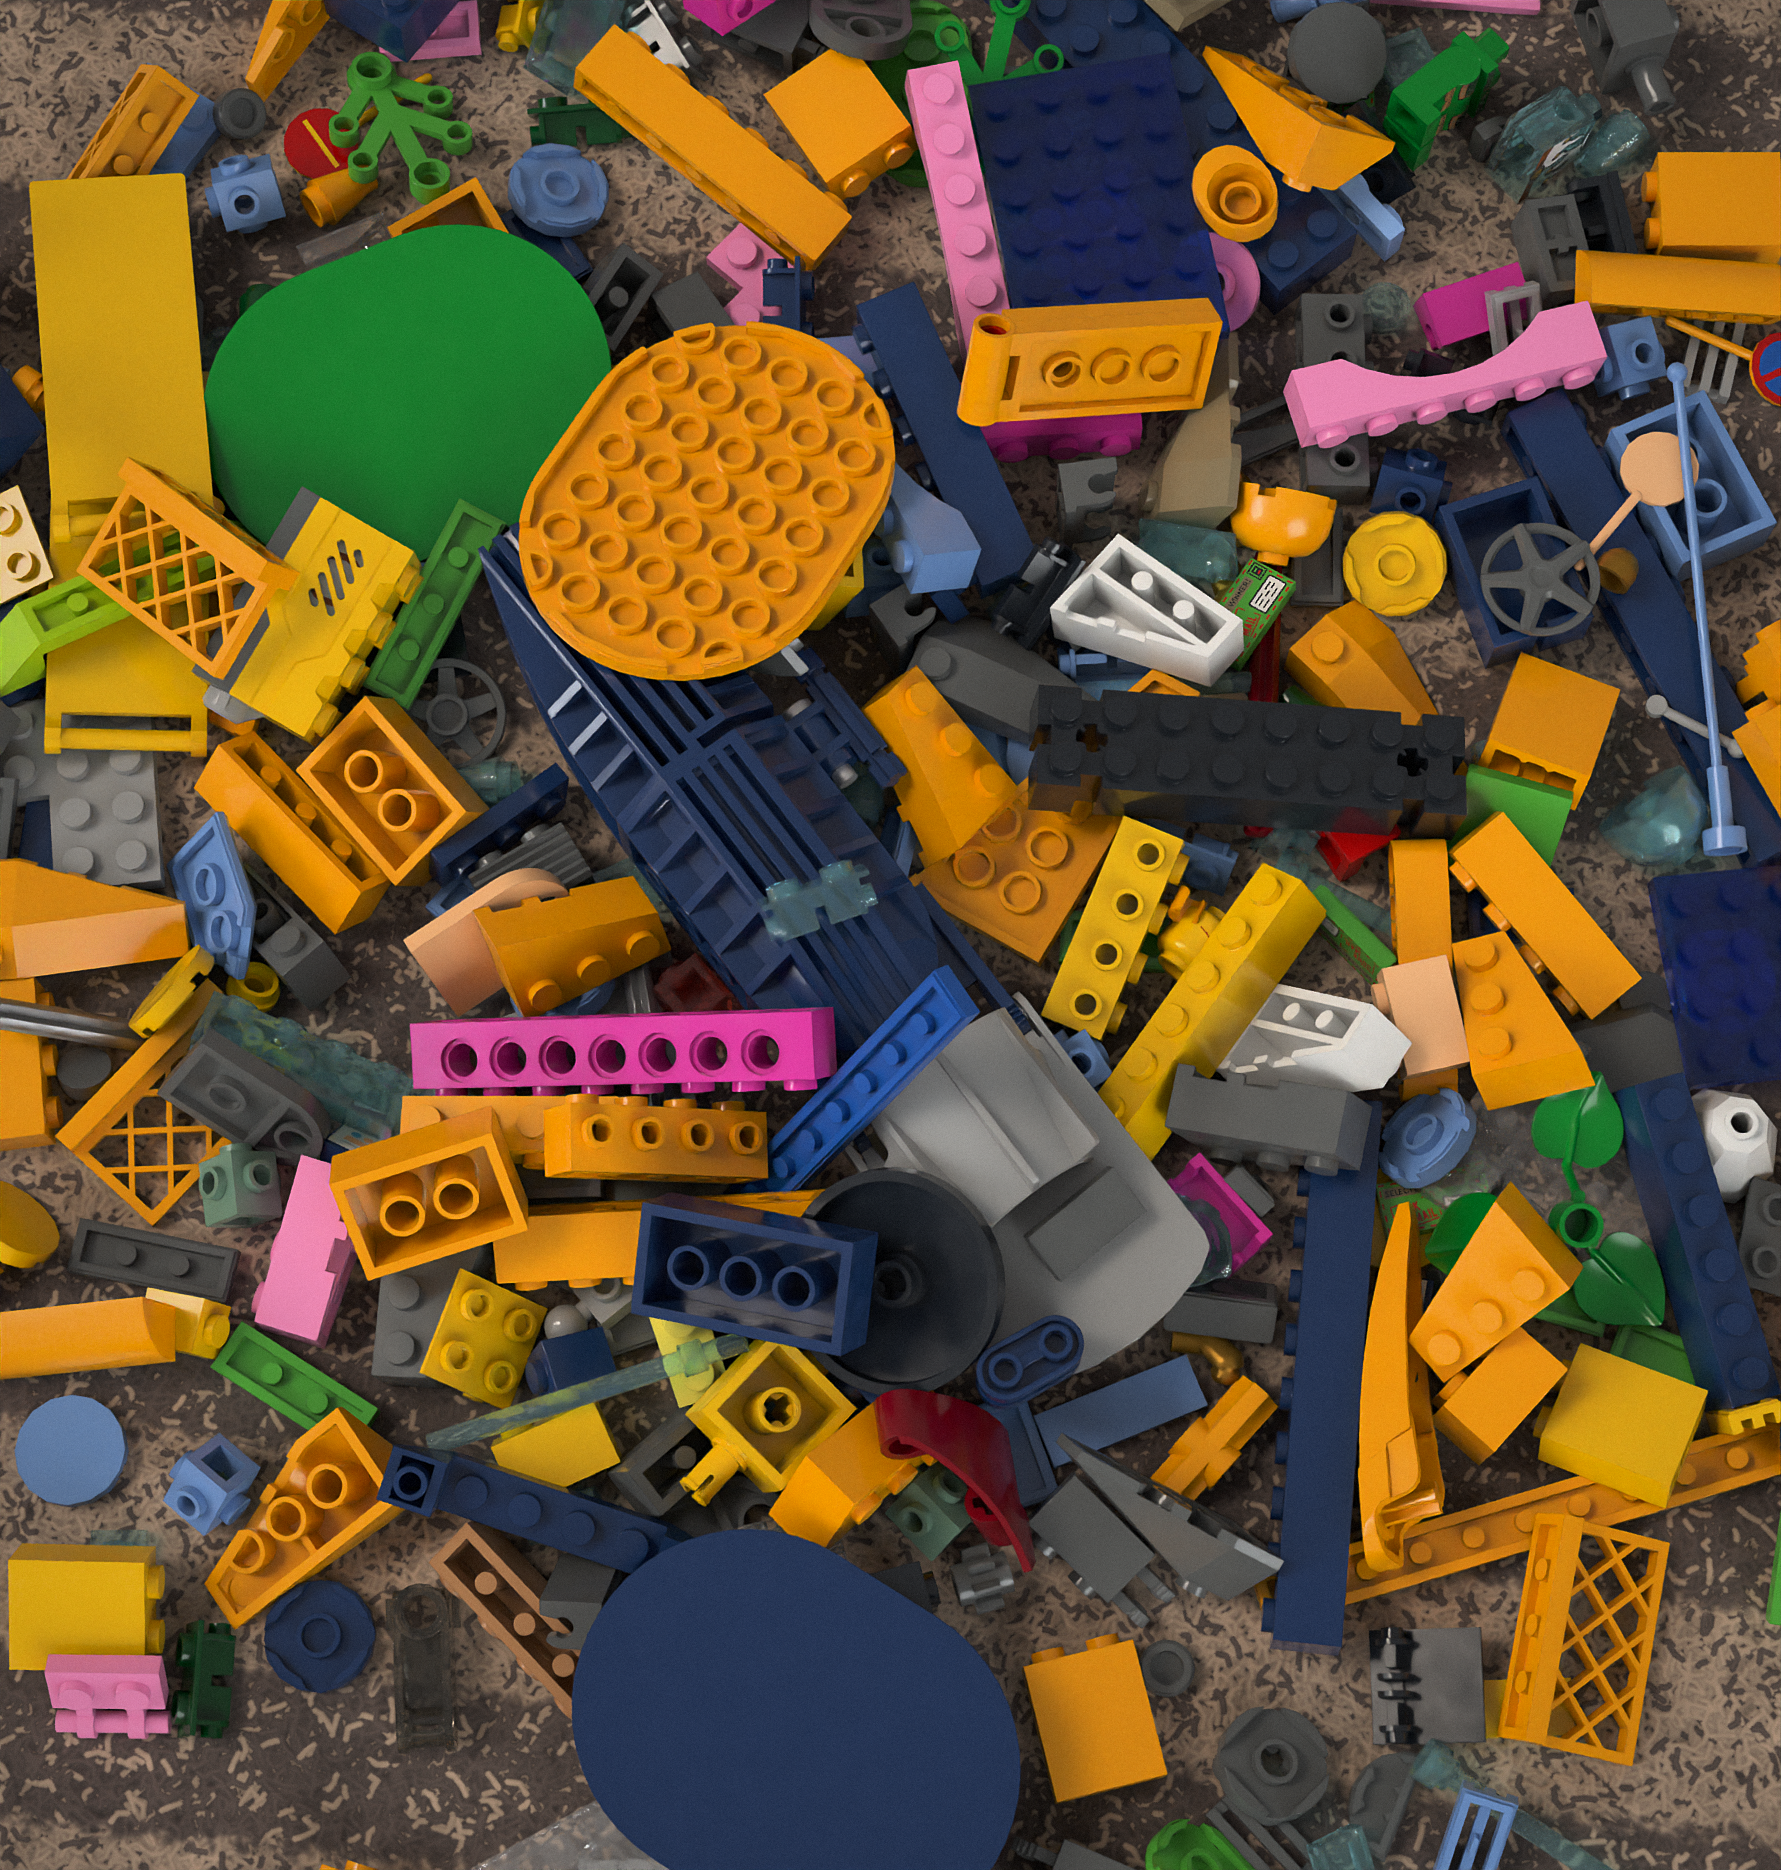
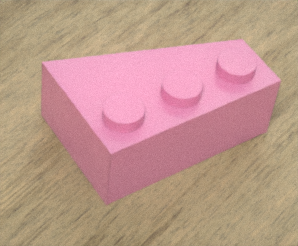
M301 1155L281 1228L271 1248V1263L266 1281H261L253 1298L251 1311L256 1314L254 1322L262 1330L325 1349L353 1270L357 1253L329 1186L331 1164Z

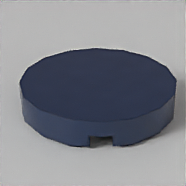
M317 1580L300 1583L281 1595L268 1613L264 1628V1648L267 1661L278 1677L296 1689L314 1693H326L342 1689L362 1674L373 1657L377 1636L373 1613L358 1593L340 1582Z

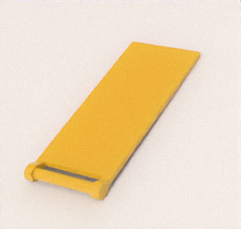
M182 173L30 182L29 193L52 524L55 544L71 543V537L95 536L98 534L109 513L69 516V505L116 502L127 484L126 481L117 476L127 457L161 469L214 509L185 175ZM133 511L129 516L131 531L147 526L146 511Z
M202 371L204 393L210 373L207 371ZM138 501L133 511H145V505ZM116 502L69 505V516L110 513ZM52 503L50 508L49 562L56 579L49 582L48 589L81 575L76 570L96 535L71 537V543L55 544L52 524ZM172 530L163 533L162 537L165 538L169 535L178 532L179 530ZM145 539L132 543L133 552L149 545V540ZM118 548L108 552L101 566L119 558ZM208 593L201 596L203 620L209 619ZM187 600L170 605L172 628L177 629L189 625ZM130 615L47 653L44 753L61 754V749L191 752V757H207V707L204 706L202 698L208 689V685L191 672L196 664L134 615ZM209 631L205 632L206 646L208 644ZM62 715L191 718V731L62 728Z

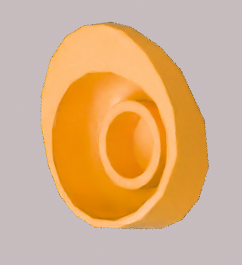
M1233 145L1216 147L1203 155L1193 171L1192 191L1194 202L1205 222L1218 235L1235 242H1250L1261 238L1269 232L1277 219L1279 201L1277 187L1271 172L1264 163L1251 152Z

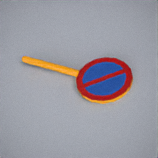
M1670 315L1665 317L1664 322L1667 326L1750 361L1749 373L1753 386L1765 400L1773 405L1781 406V332L1769 334L1758 342L1754 350L1751 351Z

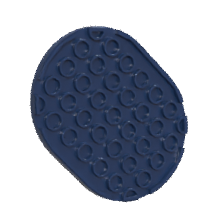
M740 1529L705 1534L670 1547L645 1562L612 1593L593 1622L579 1655L572 1692V1727L575 1747L584 1776L603 1812L615 1827L634 1846L669 1870H991L1006 1843L1014 1821L1019 1798L1021 1776L1020 1749L1009 1704L989 1666L970 1643L941 1619L819 1544L777 1531Z

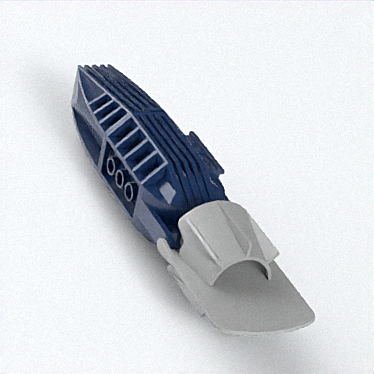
M518 522L510 526L509 531L503 536L499 534L492 539L494 546L490 552L484 546L478 548L488 585L511 650L545 725L567 765L619 845L744 1010L834 1007L838 1071L935 969L949 965L965 990L975 985L993 1008V1012L969 1023L870 1123L875 1131L874 1133L866 1135L862 1131L842 1151L858 1173L882 1167H901L934 1175L962 1192L982 1213L997 1240L1004 1264L1006 1282L1003 1313L998 1329L989 1344L990 1347L1043 1317L1050 1315L1064 1316L1077 1324L1084 1338L1083 1354L1079 1367L1074 1373L1077 1374L1100 1364L1139 1340L1175 1306L1201 1273L1210 1248L1206 1233L1076 1067L1028 1000L1020 992L1010 997L921 882L916 887L912 885L911 881L834 784L835 781L840 789H843L856 780L858 775L852 767L857 762V759H859L862 765L868 763L871 766L867 771L882 790L897 784L899 778L905 775L908 770L893 751L889 754L885 751L888 748L886 742L832 673L828 672L825 674L823 672L826 666L814 650L810 647L806 651L802 649L797 652L809 670L802 676H794L801 686L804 683L807 684L808 687L805 689V692L814 703H811L809 699L799 700L788 707L782 715L774 716L772 702L744 669L723 676L687 681L655 680L618 672L579 653L558 636L540 615L529 595L522 573L519 557L520 527ZM770 1037L769 1040L772 1041L778 1048V1045L775 1042V1040ZM832 1076L817 1079L818 1088L810 1090L813 1096ZM1107 1166L1114 1167L1147 1211L1060 1282L1054 1278L1023 1236Z

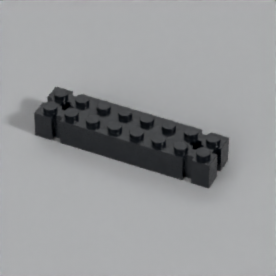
M1041 684L1038 686L1030 710L1029 751H1035L1028 771V810L1071 813L1075 801L1092 802V814L1386 836H1389L1394 825L1397 824L1409 825V838L1445 839L1446 841L1453 839L1467 816L1466 776L1454 775L1465 758L1464 717L1422 714L1416 725L1401 724V712L1103 689L1099 701L1082 700V688Z

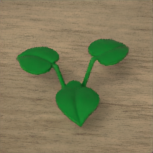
M1593 1070L1590 1072L1596 1084L1595 1086L1543 1098L1532 1118L1531 1137L1535 1149L1539 1154L1547 1158H1563L1561 1168L1571 1193V1199L1563 1200L1552 1208L1547 1224L1563 1243L1576 1248H1585L1586 1253L1590 1256V1258L1581 1262L1584 1268L1572 1285L1576 1303L1586 1315L1601 1323L1610 1325L1659 1326L1663 1323L1665 1314V1288L1661 1270L1654 1253L1642 1239L1622 1231L1608 1234L1602 1240L1598 1249L1596 1248L1604 1229L1603 1218L1594 1206L1584 1203L1585 1192L1580 1189L1572 1168L1573 1162L1584 1168H1595L1607 1163L1616 1155L1623 1140L1624 1127L1620 1109L1607 1087L1603 1074ZM1472 1192L1460 1196L1451 1202L1443 1211L1425 1247V1255L1430 1263L1444 1274L1449 1275L1498 1197L1487 1192Z

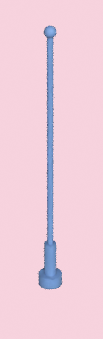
M1675 362L1667 368L1666 375L1673 382L1712 766L1706 769L1712 828L1702 831L1704 855L1729 856L1748 850L1746 829L1743 826L1734 825L1728 766L1722 765L1683 383L1688 375V370L1684 364Z

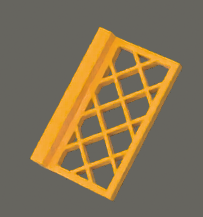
M127 457L117 474L127 484L76 571L210 675L224 680L277 588L290 591L300 572L161 469ZM138 501L145 505L147 526L131 531L129 516ZM178 529L181 553L165 557L162 534ZM148 539L151 562L134 567L132 543ZM118 548L120 572L106 577L98 570L108 552ZM212 555L215 561L216 579L199 584L197 559ZM183 564L185 589L168 593L166 569ZM152 574L155 598L140 603L137 598L136 579ZM247 581L255 587V590L245 607L234 611L232 586ZM218 590L220 615L203 620L201 596ZM187 600L189 625L174 629L172 628L170 605ZM222 627L223 644L213 659L206 651L205 632Z
M208 978L194 991V994L160 1030L158 1029L55 1135L66 1148L153 1227L199 1180V1163L220 1155L219 1148L233 1144V1142L222 1137L213 1146L212 1133L215 1131L206 1125L173 1127V1104L167 1100V1127L135 1128L134 1107L143 1097H160L157 1095L159 1089L152 1088L164 1076L166 1078L170 1074L172 1067L181 1058H184L191 1047L225 1012L242 1027V1048L252 1055H273L287 1068L283 1075L291 1080H294L304 1069L245 1013L236 1007ZM248 1033L263 1047L249 1048ZM127 1115L128 1128L114 1129ZM206 1133V1155L197 1164L174 1165V1134ZM167 1134L168 1165L136 1166L135 1136ZM128 1136L129 1167L105 1168L90 1152L105 1137ZM189 1171L175 1186V1172ZM168 1172V1195L151 1210L136 1196V1174ZM114 1174H129V1189Z
M1536 1513L1497 1737L1632 1767L1670 1543L1584 1521V1518L1568 1514ZM1582 1534L1593 1536L1605 1558L1587 1571L1578 1557ZM1612 1542L1620 1543L1622 1545L1615 1549ZM1636 1548L1650 1551L1646 1575L1634 1583L1621 1559ZM1609 1568H1612L1624 1591L1608 1604H1605L1593 1580ZM1582 1589L1595 1613L1579 1626H1576L1569 1614L1571 1597ZM1628 1602H1631L1639 1616L1637 1629L1624 1638L1612 1615ZM1602 1623L1615 1647L1598 1660H1595L1583 1637ZM1573 1645L1586 1669L1567 1683L1559 1670L1561 1653ZM1621 1657L1629 1671L1627 1686L1615 1694L1602 1671ZM1592 1679L1605 1703L1586 1717L1573 1693ZM1563 1702L1576 1725L1560 1738L1547 1735L1551 1710ZM1610 1714L1613 1715L1619 1726L1616 1751L1605 1749L1593 1730L1595 1725ZM1583 1736L1587 1744L1575 1741Z

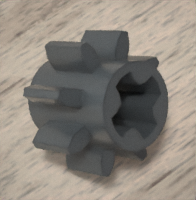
M987 1542L961 1549L959 1553L962 1562L949 1566L952 1584L960 1607L974 1603L977 1615L1005 1607L1002 1595L1015 1592L1013 1576L1005 1552L1000 1551L990 1554Z

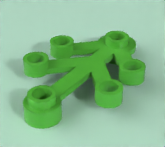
M365 52L356 56L347 70V84L352 92L340 113L334 115L329 120L330 141L340 148L354 146L360 138L359 119L371 101H373L379 113L360 147L348 156L349 177L361 184L373 182L379 175L378 158L390 136H392L409 168L410 192L420 203L427 205L450 192V170L448 166L439 159L427 158L413 131L442 140L444 150L451 155L458 156L468 153L473 145L472 128L463 121L450 122L444 120L453 112L452 92L444 86H428L397 76L395 67L391 64L390 60L378 52ZM394 96L422 103L424 113L399 105ZM436 100H441V101H443L444 103H442V104H434V103H432V102H434V101H436ZM348 129V130H350V131H348V132H340V131H338V130ZM457 136H458V137H462V139L456 140V139H452V137H457ZM363 164H364V165H368V167L361 168V167H358V165H363Z

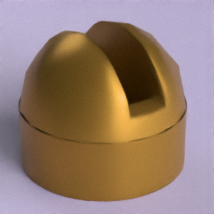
M1623 547L1612 548L1604 552L1596 561L1600 572V585L1608 591L1616 594H1625L1636 580L1639 571L1638 560L1631 551Z

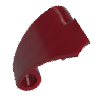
M896 1389L877 1397L873 1405L881 1454L887 1458L897 1460L928 1454L954 1472L967 1484L968 1491L965 1495L964 1506L982 1537L989 1544L998 1547L1013 1545L1023 1572L1032 1571L1036 1559L1029 1519L1025 1508L1020 1502L1009 1434L1003 1424L989 1412L972 1403L934 1392Z

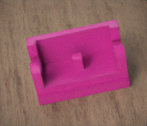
M1515 262L1423 293L1415 302L1413 308L1431 349L1439 348L1440 350L1451 344L1490 332L1484 292L1490 290L1501 291L1504 290V287L1512 285L1517 287L1523 286L1525 279L1519 263ZM1525 298L1519 299L1521 320H1528ZM1503 303L1505 326L1509 325L1506 303Z
M1200 1152L1187 1163L1185 1169L1176 1178H1170L1167 1181L1171 1189L1205 1231L1210 1245L1207 1258L1224 1277L1230 1278L1269 1244L1273 1233L1223 1180L1222 1176Z

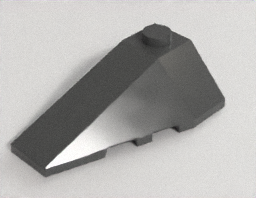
M968 614L954 624H951L946 616L943 615L923 633L906 672L917 665L963 722L1029 745L1030 710L1039 684L1067 687L1080 686L1032 649L1028 651L1023 648L1010 634L1006 637L995 631L990 626L991 621ZM1082 689V700L1098 701Z

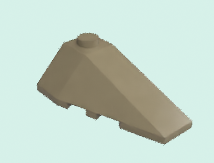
M1227 332L1218 342L1202 409L1181 410L1149 479H1146L1141 486L1138 508L1144 511L1142 530L1188 540L1202 541L1237 508L1242 456L1241 445L1231 443L1234 427L1237 428L1240 422V407L1230 405V400L1233 398L1239 383L1238 334Z

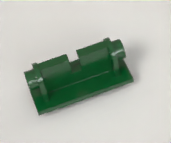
M567 97L537 99L538 108L527 109V114L530 118L538 117L539 119L538 126H530L532 147L548 143L578 147L576 127H585L588 146L610 143L620 144L623 143L622 138L632 137L631 133L589 99L588 103L568 105Z
M205 1620L188 1623L186 1625V1633H180L177 1638L175 1663L177 1667H183L181 1690H175L173 1693L170 1710L171 1723L178 1725L177 1738L195 1736L196 1727H201L200 1738L223 1739V1728L229 1727L232 1687L211 1686L212 1675L233 1676L236 1636L231 1635L232 1624L209 1623L208 1633H204Z

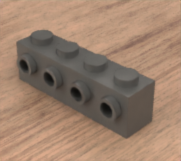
M1302 293L1294 314L1296 369L1343 359L1362 368L1374 371L1373 361H1365V345H1370L1372 338V315L1364 313L1363 294ZM1368 432L1349 436L1342 444L1330 448H1319L1318 444L1301 448L1299 442L1300 491L1337 500V505H1362L1369 488H1375L1377 484V457L1369 456L1368 440H1373L1374 437L1369 436Z

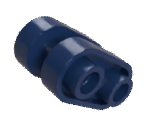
M1050 1315L1041 1318L989 1347L981 1355L977 1365L976 1388L981 1399L993 1408L1008 1410L1025 1403L1068 1379L1078 1369L1084 1350V1338L1080 1328L1067 1317Z

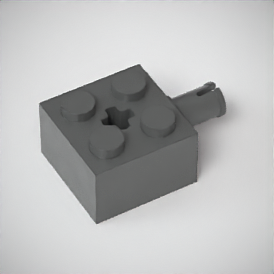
M1572 0L1569 10L1601 94L1636 86L1644 107L1643 111L1646 115H1658L1673 107L1676 99L1670 90L1663 66L1669 58V51L1675 36L1679 33V19L1674 6L1671 4L1667 5L1665 0Z

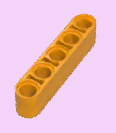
M1445 839L1390 840L1388 848L1391 941L1392 953L1397 959L1394 966L1447 955L1454 984ZM1458 1068L1403 1080V1084L1398 1085L1400 1101L1408 1102L1419 1094L1435 1095L1440 1093V1090L1437 1088H1449L1458 1093ZM1398 1069V1079H1401Z

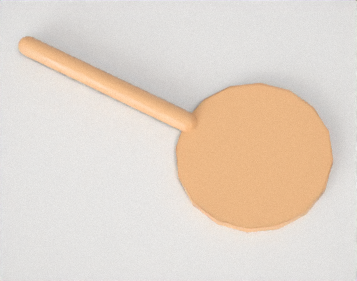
M1654 431L1640 435L1628 444L1621 457L1620 476L1624 487L1631 495L1589 544L1593 555L1596 554L1639 501L1650 506L1665 507L1679 503L1684 499L1679 440L1677 436L1671 433ZM1690 447L1695 486L1698 480L1699 463L1694 450ZM1583 558L1573 566L1575 570L1580 571L1586 566Z

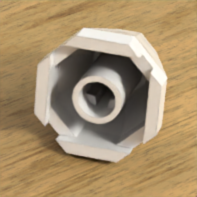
M1704 1088L1692 1097V1101L1723 1202L1736 1203L1748 1193L1750 1180L1753 1176L1767 1180L1774 1174L1778 1130L1750 1095Z

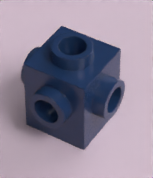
M1387 446L1369 512L1380 514L1382 512L1405 511L1424 518L1431 525L1434 511H1437L1439 506L1448 503L1453 483L1444 480L1447 462L1438 460L1435 454L1423 449H1409L1407 452Z

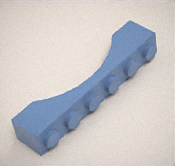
M854 336L817 338L838 350L859 367L864 373V379L875 392L876 386L872 372L878 370L871 353L861 354ZM895 462L891 495L884 513L873 530L877 536L881 537L889 552L894 570L900 573L911 594L967 588L979 558L981 547L960 511L940 501L918 485Z

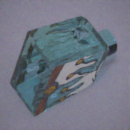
M1558 86L1509 116L1483 170L1516 204H1519L1578 157L1596 121L1602 117L1600 103L1589 93H1584L1577 98L1567 87ZM1532 147L1535 149L1533 154H1531Z

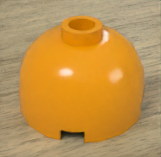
M1239 482L1237 508L1230 514L1229 520L1233 534L1239 542L1254 551H1258V562L1287 567L1289 557L1308 556L1318 550L1328 538L1334 521L1337 500L1282 487H1276V489L1265 488V490L1259 489L1260 484Z

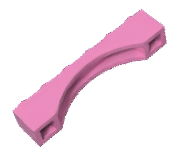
M957 60L907 70L904 86L914 134L926 172L937 219L950 287L956 335L963 368L965 369L974 319L985 313L1001 315L1002 309H1010Z
M1587 300L1539 312L1525 332L1505 350L1481 364L1455 373L1429 377L1394 376L1368 370L1346 360L1338 359L1292 370L1283 393L1301 448L1318 444L1319 448H1330L1342 444L1349 436L1368 432L1369 436H1381L1395 430L1399 424L1415 420L1420 425L1430 424L1443 419L1449 412L1465 408L1469 413H1476L1494 406L1499 400L1515 397L1517 401H1526L1540 396L1546 389L1564 385L1565 389H1577L1591 383L1595 379L1608 356Z

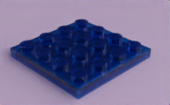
M1781 865L1653 877L1647 883L1689 1090L1781 1080Z

